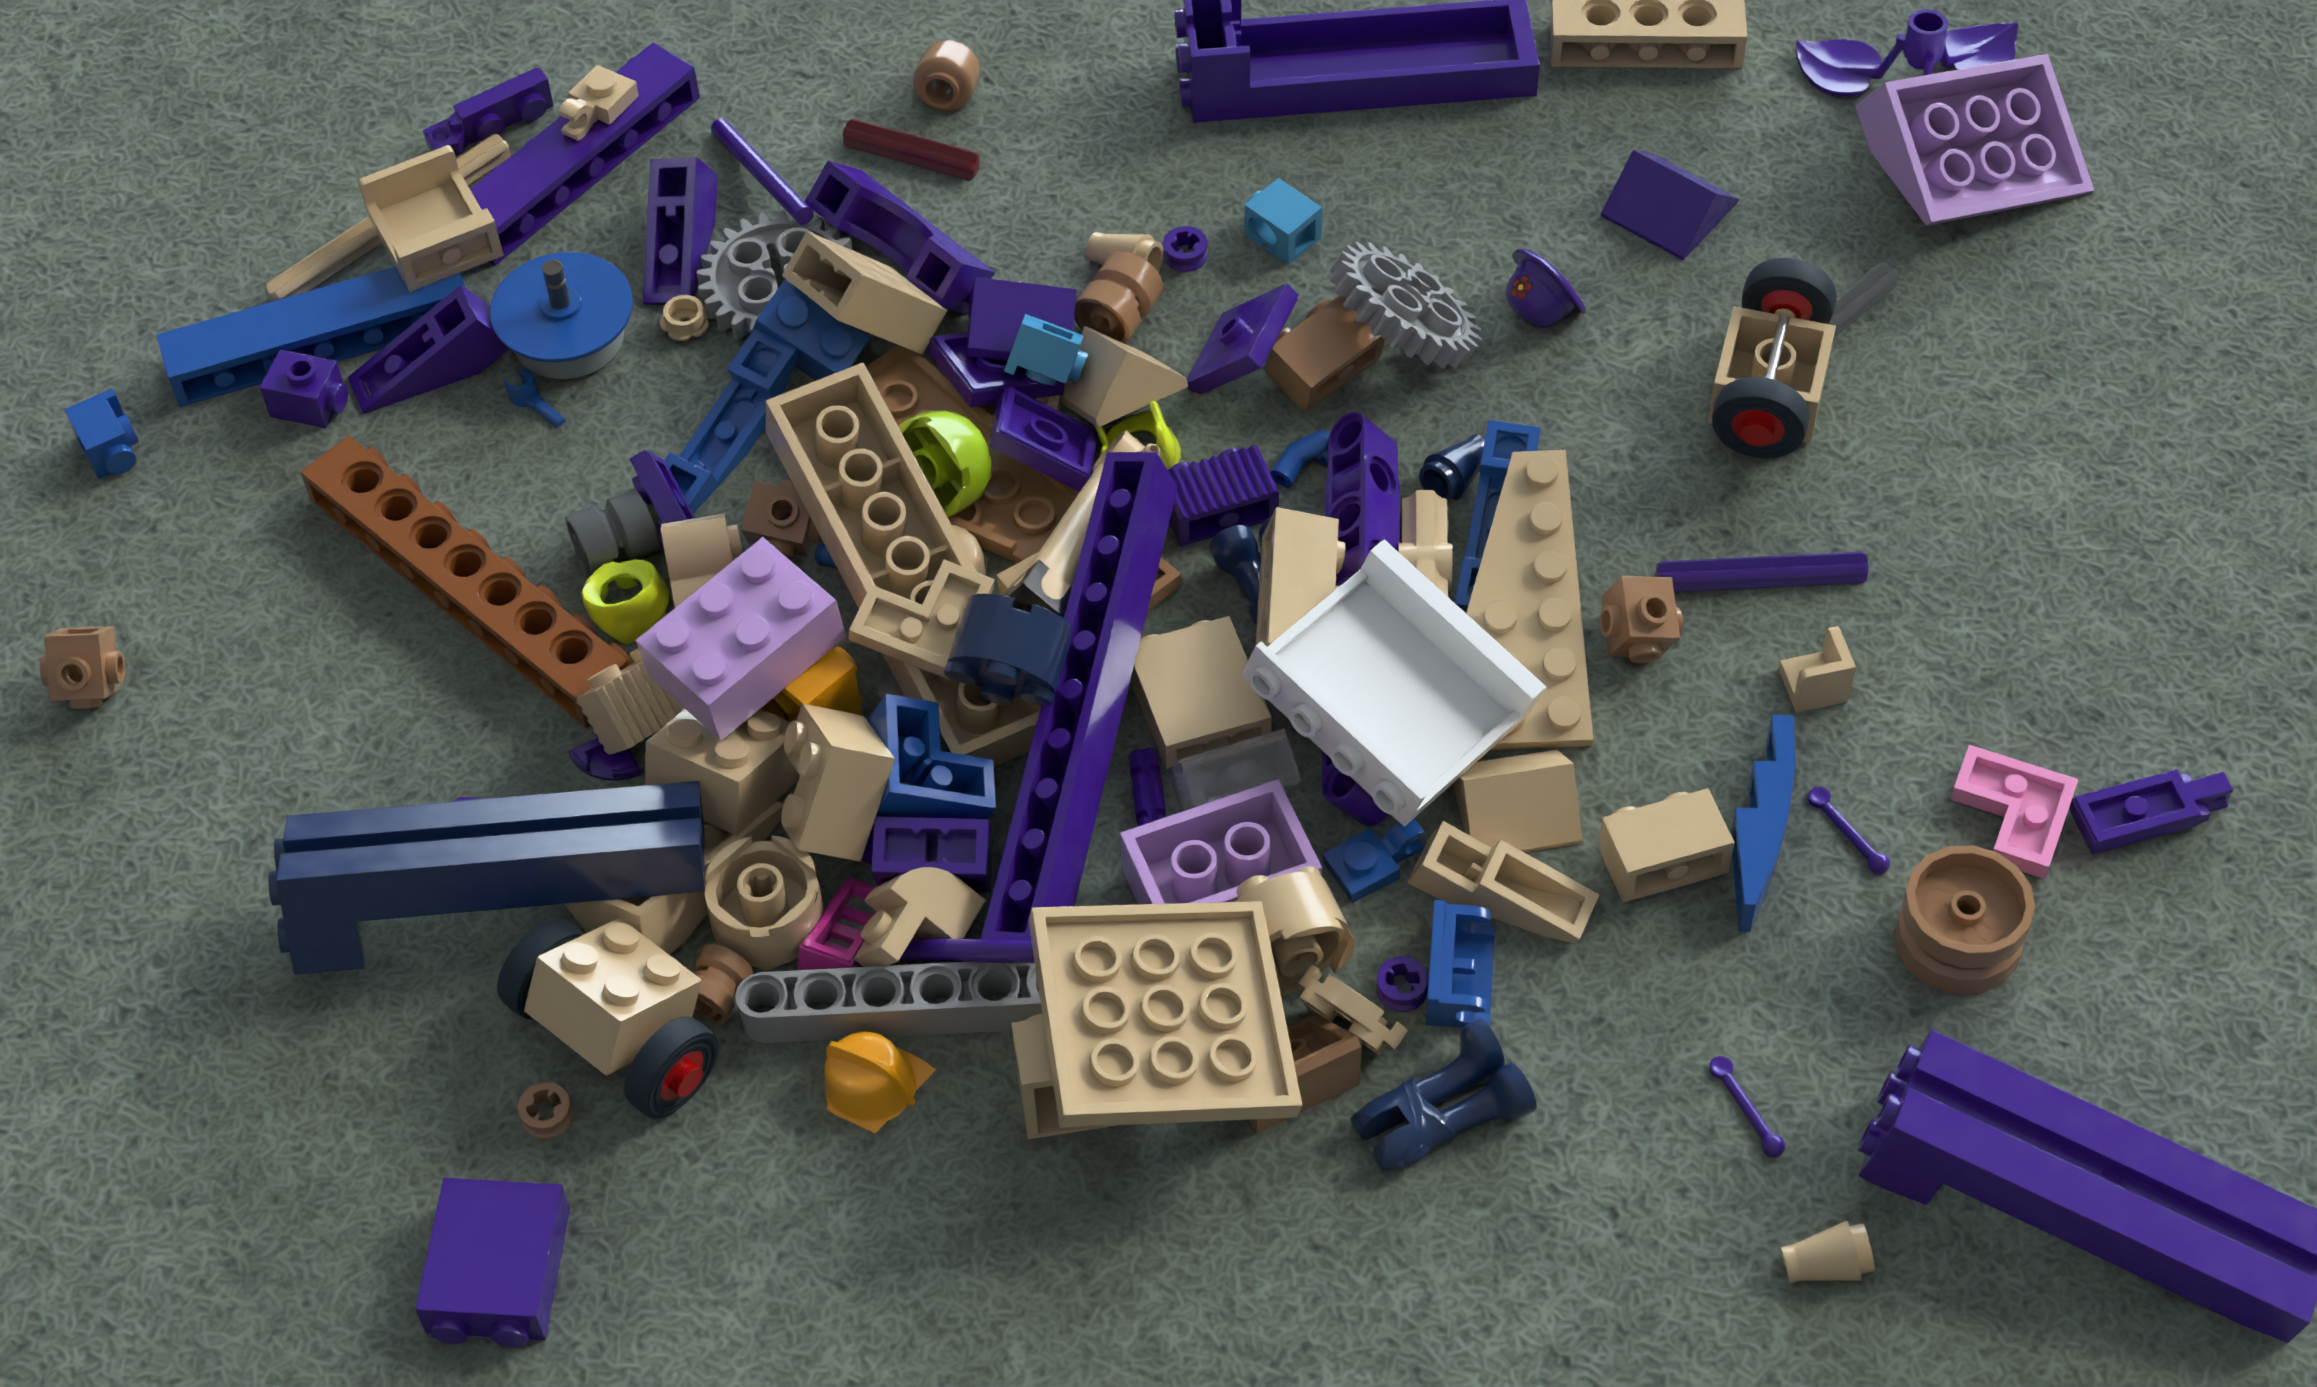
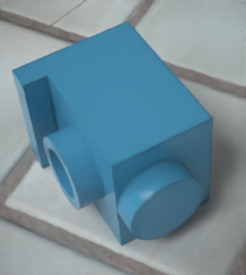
M1025 314L1004 372L1014 375L1017 366L1027 369L1026 376L1043 384L1054 385L1056 380L1066 383L1068 379L1078 382L1088 353L1079 350L1083 335Z

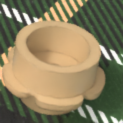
M676 296L670 299L663 308V315L660 319L661 329L664 332H668L669 337L676 341H688L692 336L700 337L709 328L706 308L694 296Z

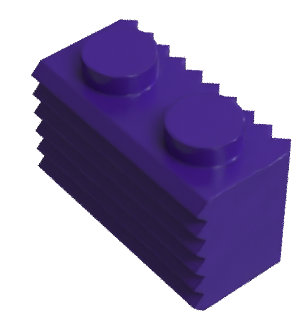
M1252 444L1248 449L1244 447L1241 449H1227L1217 457L1212 456L1209 460L1202 459L1199 463L1194 461L1192 463L1181 462L1168 470L1178 486L1169 523L1180 547L1212 538L1231 526L1244 525L1250 527L1264 523L1273 515L1275 508L1279 507V491L1256 445Z

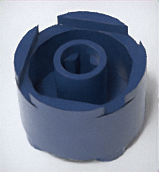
M997 594L971 595L968 598L966 607L963 609L944 674L952 680L982 687L979 694L980 697L995 704L1009 706L1015 697L1038 706H1052L1071 644L1072 625L1058 614L1035 604L1032 605L1030 613L1012 608L1015 599L1012 597Z

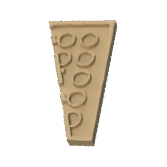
M1566 450L1512 452L1466 612L1471 619L1546 686L1530 714L1490 750L1592 746L1593 744Z

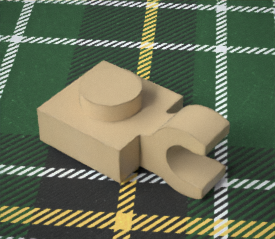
M596 65L568 93L569 99L564 101L558 109L560 116L569 119V122L561 129L562 134L578 141L588 133L591 126L597 120L610 125L639 96L637 82Z

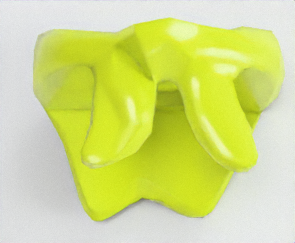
M1154 400L1150 401L1149 404L1151 410L1137 413L1111 427L1107 435L1103 426H1095L1103 445L1100 455L1125 430L1129 433L1143 430L1155 435L1156 445L1160 449V458L1167 470L1179 463L1181 448L1177 438L1166 425L1159 404Z
M636 559L621 563L609 562L603 564L586 580L581 592L584 607L591 620L610 637L627 645L636 641V639L666 616L670 596L667 585L655 566L645 560ZM635 579L643 586L642 591L632 599L616 604L606 605L603 603L608 594V584L613 580L618 587L623 589H629L638 585Z

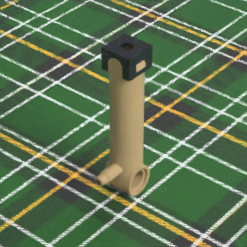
M1126 430L1113 440L1093 465V474L1032 563L1010 585L1004 596L1015 598L1012 608L1030 613L1032 605L1035 604L1064 618L1107 452H1157L1160 457V449L1157 445L1150 443L1144 446Z

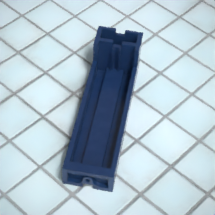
M699 781L287 815L284 836L274 841V859L277 871H270L268 878L272 906L281 905L283 918L278 920L281 953L290 952L294 975L364 969L365 959L360 937L359 921L705 892V827Z

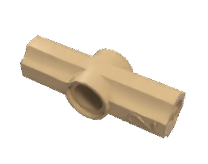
M1416 490L1411 496L1402 498V543H1398L1399 553L1448 597V591H1451L1453 552L1452 544L1448 543L1447 499L1438 496L1434 490Z

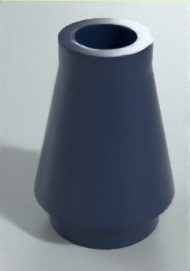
M1474 434L1465 441L1429 455L1425 459L1419 473L1423 489L1434 490L1438 496L1447 499V501L1451 498L1454 500L1459 499L1480 472L1485 438Z

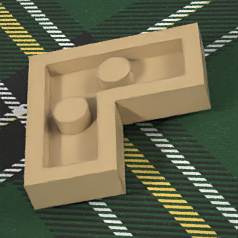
M943 560L923 604L870 585L849 629L848 640L952 680L944 674V670L963 609L966 607L968 598L971 595L992 594L995 579Z

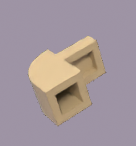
M922 867L904 873L877 886L864 899V902L876 910L877 913L872 916L861 932V938L865 941L854 957V960L863 967L888 966L899 961L912 938L963 939L986 900L958 877L939 868Z

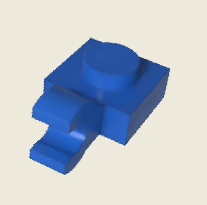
M1415 818L1405 827L1400 822H1397L1380 840L1369 828L1322 854L1323 863L1350 901L1354 903L1399 880L1400 868L1397 863L1423 851L1424 845L1419 839L1425 835V832Z

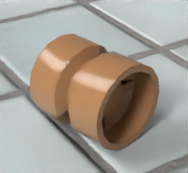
M1125 251L1112 253L1095 275L1094 281L1090 282L1076 301L1074 319L1082 331L1086 326L1104 335L1108 334L1111 338L1126 344L1143 321L1141 317H1145L1163 293L1164 284L1160 274L1149 262L1136 254Z

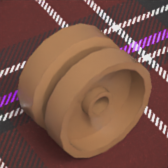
M1973 845L1948 846L1926 855L1912 870L1894 931L1898 955L1911 974L1929 987L1954 995L1981 994L2002 985L2017 968L2035 911L2032 887L2018 866L1991 850Z

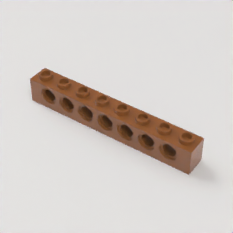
M348 435L300 471L311 502L586 729L590 726L588 717L582 713V707L577 704V697L592 689L587 680L591 676L613 664H617L620 671L632 664L627 653L619 645L613 642L608 645L596 635L591 624L583 616L577 613L572 616L560 606L558 599L544 585L536 587L528 581L521 568L511 558L505 556L501 559L491 551L487 541L479 532L472 528L468 531L456 522L450 510L440 501H435L434 503L429 501L422 495L420 488L412 478L404 473L399 476L392 471L383 456L375 448L369 446L365 449Z

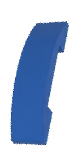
M756 328L727 368L732 380L682 453L678 456L669 452L664 459L693 514L750 452L766 427V400L783 394L799 355L796 348Z
M1488 420L1465 557H1463L1455 599V604L1460 609H1468L1512 452L1538 451L1541 427Z

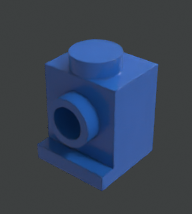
M113 388L64 409L74 434L98 479L109 474L125 473L137 463L131 446L139 443V440L127 415H124Z

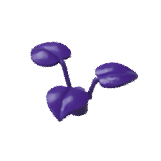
M1922 9L1913 12L1909 16L1906 35L1897 34L1895 45L1882 63L1879 53L1871 45L1849 39H1831L1819 42L1797 39L1796 57L1803 75L1817 89L1835 96H1858L1868 91L1871 79L1883 78L1902 50L1908 64L1916 69L1923 70V76L1932 74L1933 67L1938 61H1941L1943 67L1953 66L1954 70L2014 60L2018 23L1986 24L1947 31L1948 20L1942 13L1935 10Z

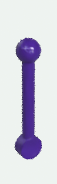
M1812 788L1808 794L1809 803L1813 807L1821 808L1868 859V867L1871 872L1879 875L1886 873L1890 867L1888 856L1884 853H1876L1830 803L1831 794L1826 788Z
M1725 1056L1713 1058L1709 1066L1710 1073L1715 1078L1723 1081L1763 1140V1152L1769 1157H1779L1785 1150L1784 1139L1780 1135L1772 1134L1732 1075V1061Z

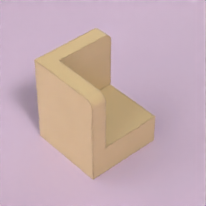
M1839 626L1827 628L1822 652L1780 660L1778 670L1796 713L1848 702L1856 665Z

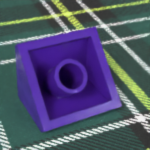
M1633 150L1601 212V216L1684 260L1738 203L1739 199L1657 155Z
M975 277L968 302L967 356L1008 361L1025 314L1073 331L1077 289Z

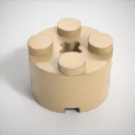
M771 836L772 841L753 842L752 837H747L732 842L715 855L708 865L705 875L704 898L715 941L718 945L727 947L741 955L750 966L761 970L775 969L780 965L797 959L799 946L808 933L816 926L824 912L819 880L811 856L806 851L797 850L792 840L779 836Z
M1313 866L1304 867L1296 872L1282 874L1270 879L1263 875H1257L1243 881L1236 890L1238 899L1235 902L1262 901L1281 997L1302 990L1298 982L1311 964L1318 967L1320 972L1330 966L1333 973L1336 974L1351 958L1355 949V939L1327 882L1322 877L1318 868Z

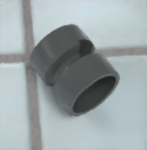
M631 489L607 499L604 510L600 511L595 506H589L565 516L567 530L580 560L589 564V569H586L589 577L603 564L609 562L621 563V559L625 557L629 560H641L661 552L660 540L655 525L643 499L636 489Z

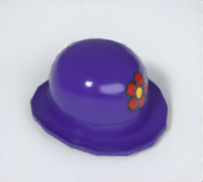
M1517 249L1512 253L1513 261L1517 264V267L1506 285L1505 297L1509 306L1522 319L1534 327L1545 328L1558 323L1575 307L1583 315L1586 313L1585 305L1571 285L1543 257L1526 249Z

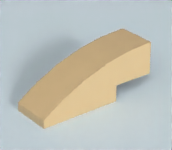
M1442 821L1427 840L1407 882L1435 898L1446 900V902L1452 904L1484 907L1491 911V918L1550 939L1574 944L1580 940L1599 897L1598 893L1501 839L1491 848L1445 821Z

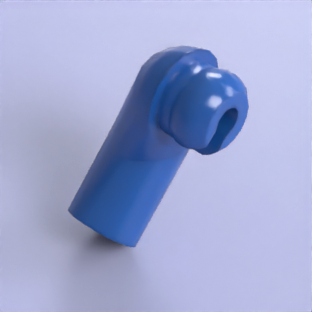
M1318 430L1290 443L1270 471L1273 481L1291 488L1304 466L1312 459L1317 458L1320 464L1328 466V440L1331 432Z

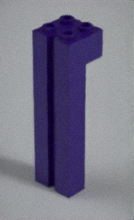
M1183 0V8L1174 9L1176 38H1184V43L1175 44L1177 73L1187 72V78H1179L1181 107H1191L1193 123L1537 96L1540 64L1527 0H1483L1242 19L1241 0Z
M1931 1029L1919 1048L1908 1045L1896 1072L1891 1070L1885 1079L1877 1098V1103L1883 1106L1877 1120L1872 1118L1858 1146V1151L1866 1155L1858 1177L1925 1205L1929 1203L1943 1184L2247 1328L2287 1343L2310 1323L2317 1302V1208Z

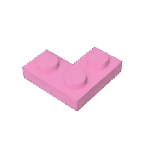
M1969 745L1950 800L2004 817L1993 851L2018 866L2021 872L2045 879L2078 779Z

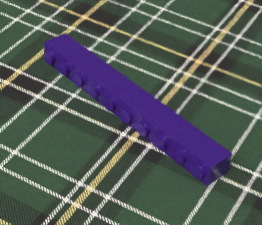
M1107 452L1064 616V619L1073 628L1070 638L1071 644L1053 704L1050 707L1041 706L981 939L1031 940L1028 920L1032 907L1075 906L1178 489L1177 484L1157 452Z

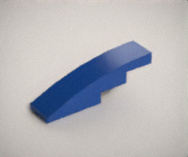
M1771 715L1766 740L1768 761L1753 762L1748 787L1750 808H1735L1730 834L1735 842L1732 862L1739 931H1751L1771 886L1790 812L1795 771L1794 715Z

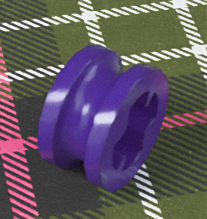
M1181 226L1170 230L1163 240L1165 263L1171 269L1178 272H1191L1201 268L1206 263L1208 257L1206 235L1201 230L1190 226ZM1188 245L1189 250L1193 247V252L1185 254L1183 249L1177 252V247Z
M1397 956L1388 959L1381 965L1377 972L1376 994L1386 1008L1396 1012H1409L1417 1009L1424 1003L1427 997L1428 973L1418 960ZM1404 975L1407 983H1411L1410 992L1400 993L1397 985H1394V977Z

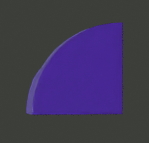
M599 737L568 750L573 763L581 771L592 777L618 781L642 775L640 767L630 749L609 755L604 751V745L599 742Z

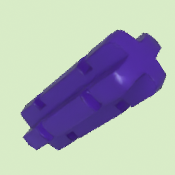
M1150 747L1143 750L1135 749L1129 754V768L1132 779L1136 822L1139 827L1165 818L1166 808L1158 752Z

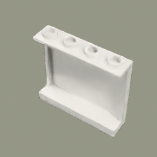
M1385 539L1370 550L1364 564L1357 573L1268 647L1263 642L1258 643L1241 674L1260 697L1269 700L1290 720L1298 733L1310 738L1331 758L1333 764L1340 772L1353 778L1372 796L1374 802L1382 811L1391 814L1404 827L1530 714L1546 689V686Z

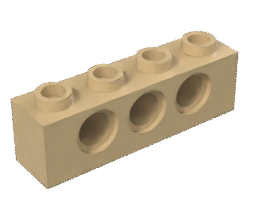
M1744 0L1551 1L1549 24L1551 66L1743 68L1747 43Z

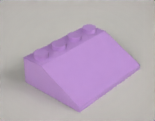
M2048 54L1885 82L1855 105L1870 152L1926 226L2071 198L2094 191Z

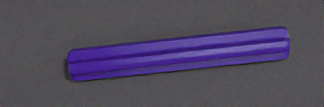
M1863 552L1676 560L1657 563L1655 577H1672L1674 592L1855 584L1867 581L1869 565L1867 556Z

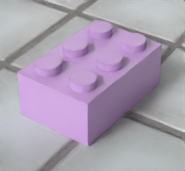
M762 537L636 639L649 677L722 741L846 638V633L836 600Z
M1279 779L1120 833L1122 870L1138 905L1235 902L1238 899L1236 893L1238 886L1253 876L1263 875L1270 879L1282 874L1296 872L1309 866L1318 868L1322 875V866Z

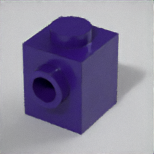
M279 350L259 387L270 417L321 428H327L334 413H341L345 409L348 400V387L343 382L337 361L285 350Z

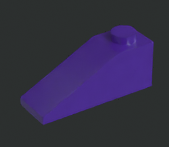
M697 157L650 159L643 284L644 305H665L676 296L690 295L695 297L699 284L697 270L703 269L701 256L707 254L716 222L718 174Z
M460 285L349 375L348 380L362 412L366 414L477 375L509 349L502 344L494 332L490 318V305Z

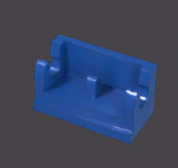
M1434 900L1426 1025L1464 1028L1469 1023L1481 1018L1490 1026L1495 926L1482 923L1490 922L1491 911L1480 906L1445 904L1446 900ZM1469 921H1474V922H1478V923H1477V924H1471V923H1467V922H1469Z

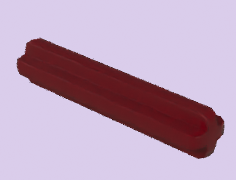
M857 119L848 120L846 127L843 129V144L846 147L966 180H972L980 167V156L976 152Z

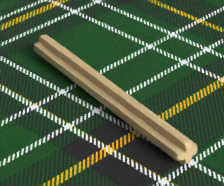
M492 134L457 157L456 160L461 175L467 185H470L506 161L511 156L507 142L498 134ZM366 217L266 283L264 288L269 300L272 302L310 291L381 244L382 241L369 217Z

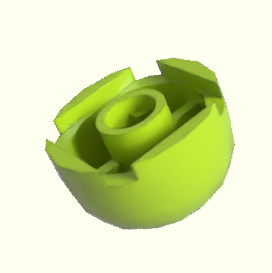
M930 411L916 415L898 425L947 518L961 512L981 497L991 478L992 460L988 444L982 433L969 419L954 412Z

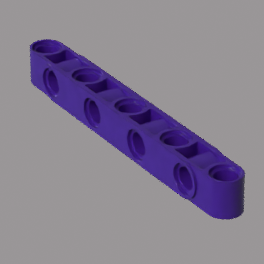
M1351 412L1340 418L1334 425L1328 440L1325 517L1339 519L1338 541L1345 543L1344 561L1340 573L1336 574V586H1341L1357 573L1364 564L1370 550L1385 539L1399 552L1400 487L1398 480L1397 442L1359 412ZM1321 750L1322 793L1324 798L1362 825L1370 827L1385 820L1389 814L1382 811L1376 805L1372 796L1353 778L1340 772L1333 764L1331 758Z

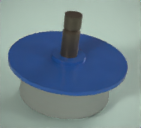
M579 252L548 254L522 264L503 279L491 301V323L496 336L502 344L516 353L520 362L530 371L553 379L578 378L601 369L618 353L623 342L624 329L632 314V291L623 273L616 266L600 257Z

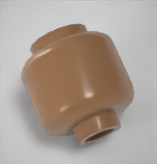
M942 40L930 45L922 54L914 72L913 85L915 93L931 109L956 111L964 107L972 98L979 81L981 71L977 57L967 46L953 40Z

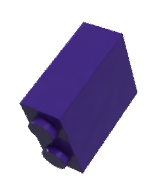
M443 1178L415 1308L425 1333L431 1334L438 1341L450 1344L463 1343L467 1340L468 1336L491 1337L495 1343L506 1347L525 1346L528 1343V1339L546 1340L570 1213V1207L562 1184Z

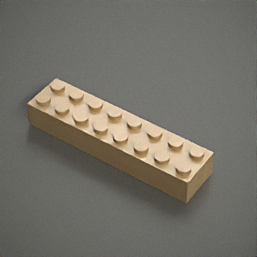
M864 363L766 400V434L858 608H860L870 585L923 604L943 560L977 572ZM883 654L905 697L939 703L941 751L993 759L994 767L1030 751L1041 706L1015 697L1009 706L995 704L980 697L979 694L982 687L949 680Z

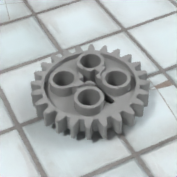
M780 210L776 221H769L764 212L760 213L759 224L752 225L743 218L740 220L742 231L738 233L725 228L723 230L725 243L711 240V254L701 256L703 269L697 270L700 300L702 305H705L708 319H717L718 329L721 332L732 327L734 340L738 341L748 333L751 334L756 319L778 289L768 250H776L781 273L783 274L806 231L852 250L850 238L841 239L840 230L835 227L825 230L824 218L822 217L817 218L811 224L800 225L795 220H787L785 210Z
M1355 242L1352 247L1350 245L1345 247L1330 269L1332 276L1329 280L1337 286L1334 293L1346 299L1343 306L1356 311L1359 314L1356 320L1361 323H1368L1372 329L1371 334L1388 340L1391 348H1395L1397 345L1401 346L1409 358H1412L1414 354H1418L1426 365H1430L1434 361L1442 369H1445L1448 364L1456 369L1460 363L1465 365L1482 340L1478 336L1481 328L1473 323L1476 317L1464 311L1467 306L1465 302L1454 299L1451 296L1454 290L1443 287L1439 282V277L1424 271L1421 264L1417 263L1415 266L1409 264L1406 257L1401 253L1398 257H1394L1385 246L1379 251L1369 242L1365 247Z

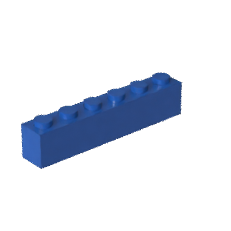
M395 266L157 334L156 337L172 390L179 407H183L262 384L279 350L337 362L380 350L460 285L465 287L461 274L458 273L409 292Z

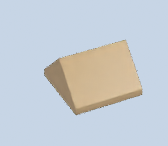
M1085 326L1081 333L1083 339L1079 350L1088 353L1078 382L1068 379L1064 384L1063 395H1060L1063 405L1096 427H1100L1149 405L1150 401L1154 400L1156 402L1189 386L1185 376L1143 351Z
M1557 749L1476 762L1453 783L1465 833L1491 848L1500 839L1523 852L1583 843L1574 763Z

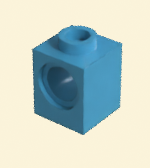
M1277 178L1265 189L1255 192L1244 205L1245 236L1260 246L1266 244L1268 246L1266 250L1287 265L1322 238V207L1280 178Z

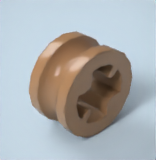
M542 1082L534 1084L520 1096L517 1105L518 1115L522 1121L523 1128L529 1135L538 1139L546 1140L561 1135L571 1125L574 1116L568 1093L556 1083ZM549 1101L553 1108L554 1117L542 1121L540 1114H538L537 1105L541 1102Z

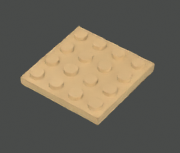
M1262 901L1032 907L1028 922L1060 1128L1298 1117L1302 1108V1100Z

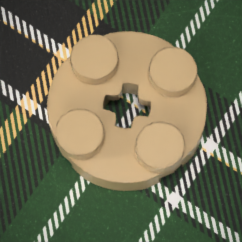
M1311 964L1298 982V985L1304 990L1299 997L1304 1001L1302 1004L1330 1022L1338 1015L1352 1024L1348 1031L1357 1035L1360 1044L1376 1055L1380 1056L1385 1047L1395 1051L1408 1030L1398 1021L1391 1030L1386 1028L1388 1020L1382 1017L1385 1011L1330 974L1322 984L1319 982L1322 976L1319 968Z

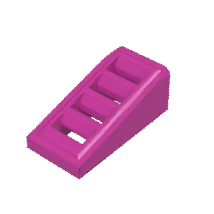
M847 877L822 913L816 926L808 933L799 946L798 970L863 967L854 960V957L865 941L861 938L862 930L838 922L842 918L865 926L877 911L874 910L872 915L849 908L847 905L852 895L865 899L876 888L875 886ZM830 937L851 943V946L846 948L828 940Z

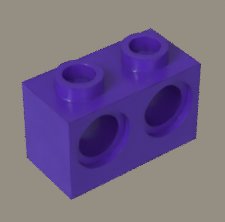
M875 817L871 872L876 885L879 886L917 868L933 867L950 872L975 892H990L993 836L989 820Z

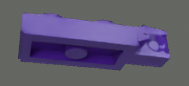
M536 67L453 105L454 114L423 130L427 146L431 151L449 145L454 151L455 156L461 155L463 148L479 139L483 141L492 134L500 136L504 128L521 120H537L548 108L554 106L548 78L541 68Z
M646 450L629 459L637 473V476L632 478L635 489L647 505L653 503L661 520L655 523L661 538V524L695 518L665 460Z
M2178 769L2075 796L2071 800L2069 811L2093 855L2192 828L2206 822L2211 816L2210 811L2228 807V800L2231 793H2233V788L2224 772L2192 780L2189 774L2180 775Z

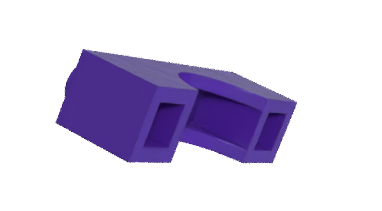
M828 160L805 200V203L835 228L866 242L893 260L906 272L905 278L945 309L968 314L969 296L975 277L992 279L996 273L862 170Z

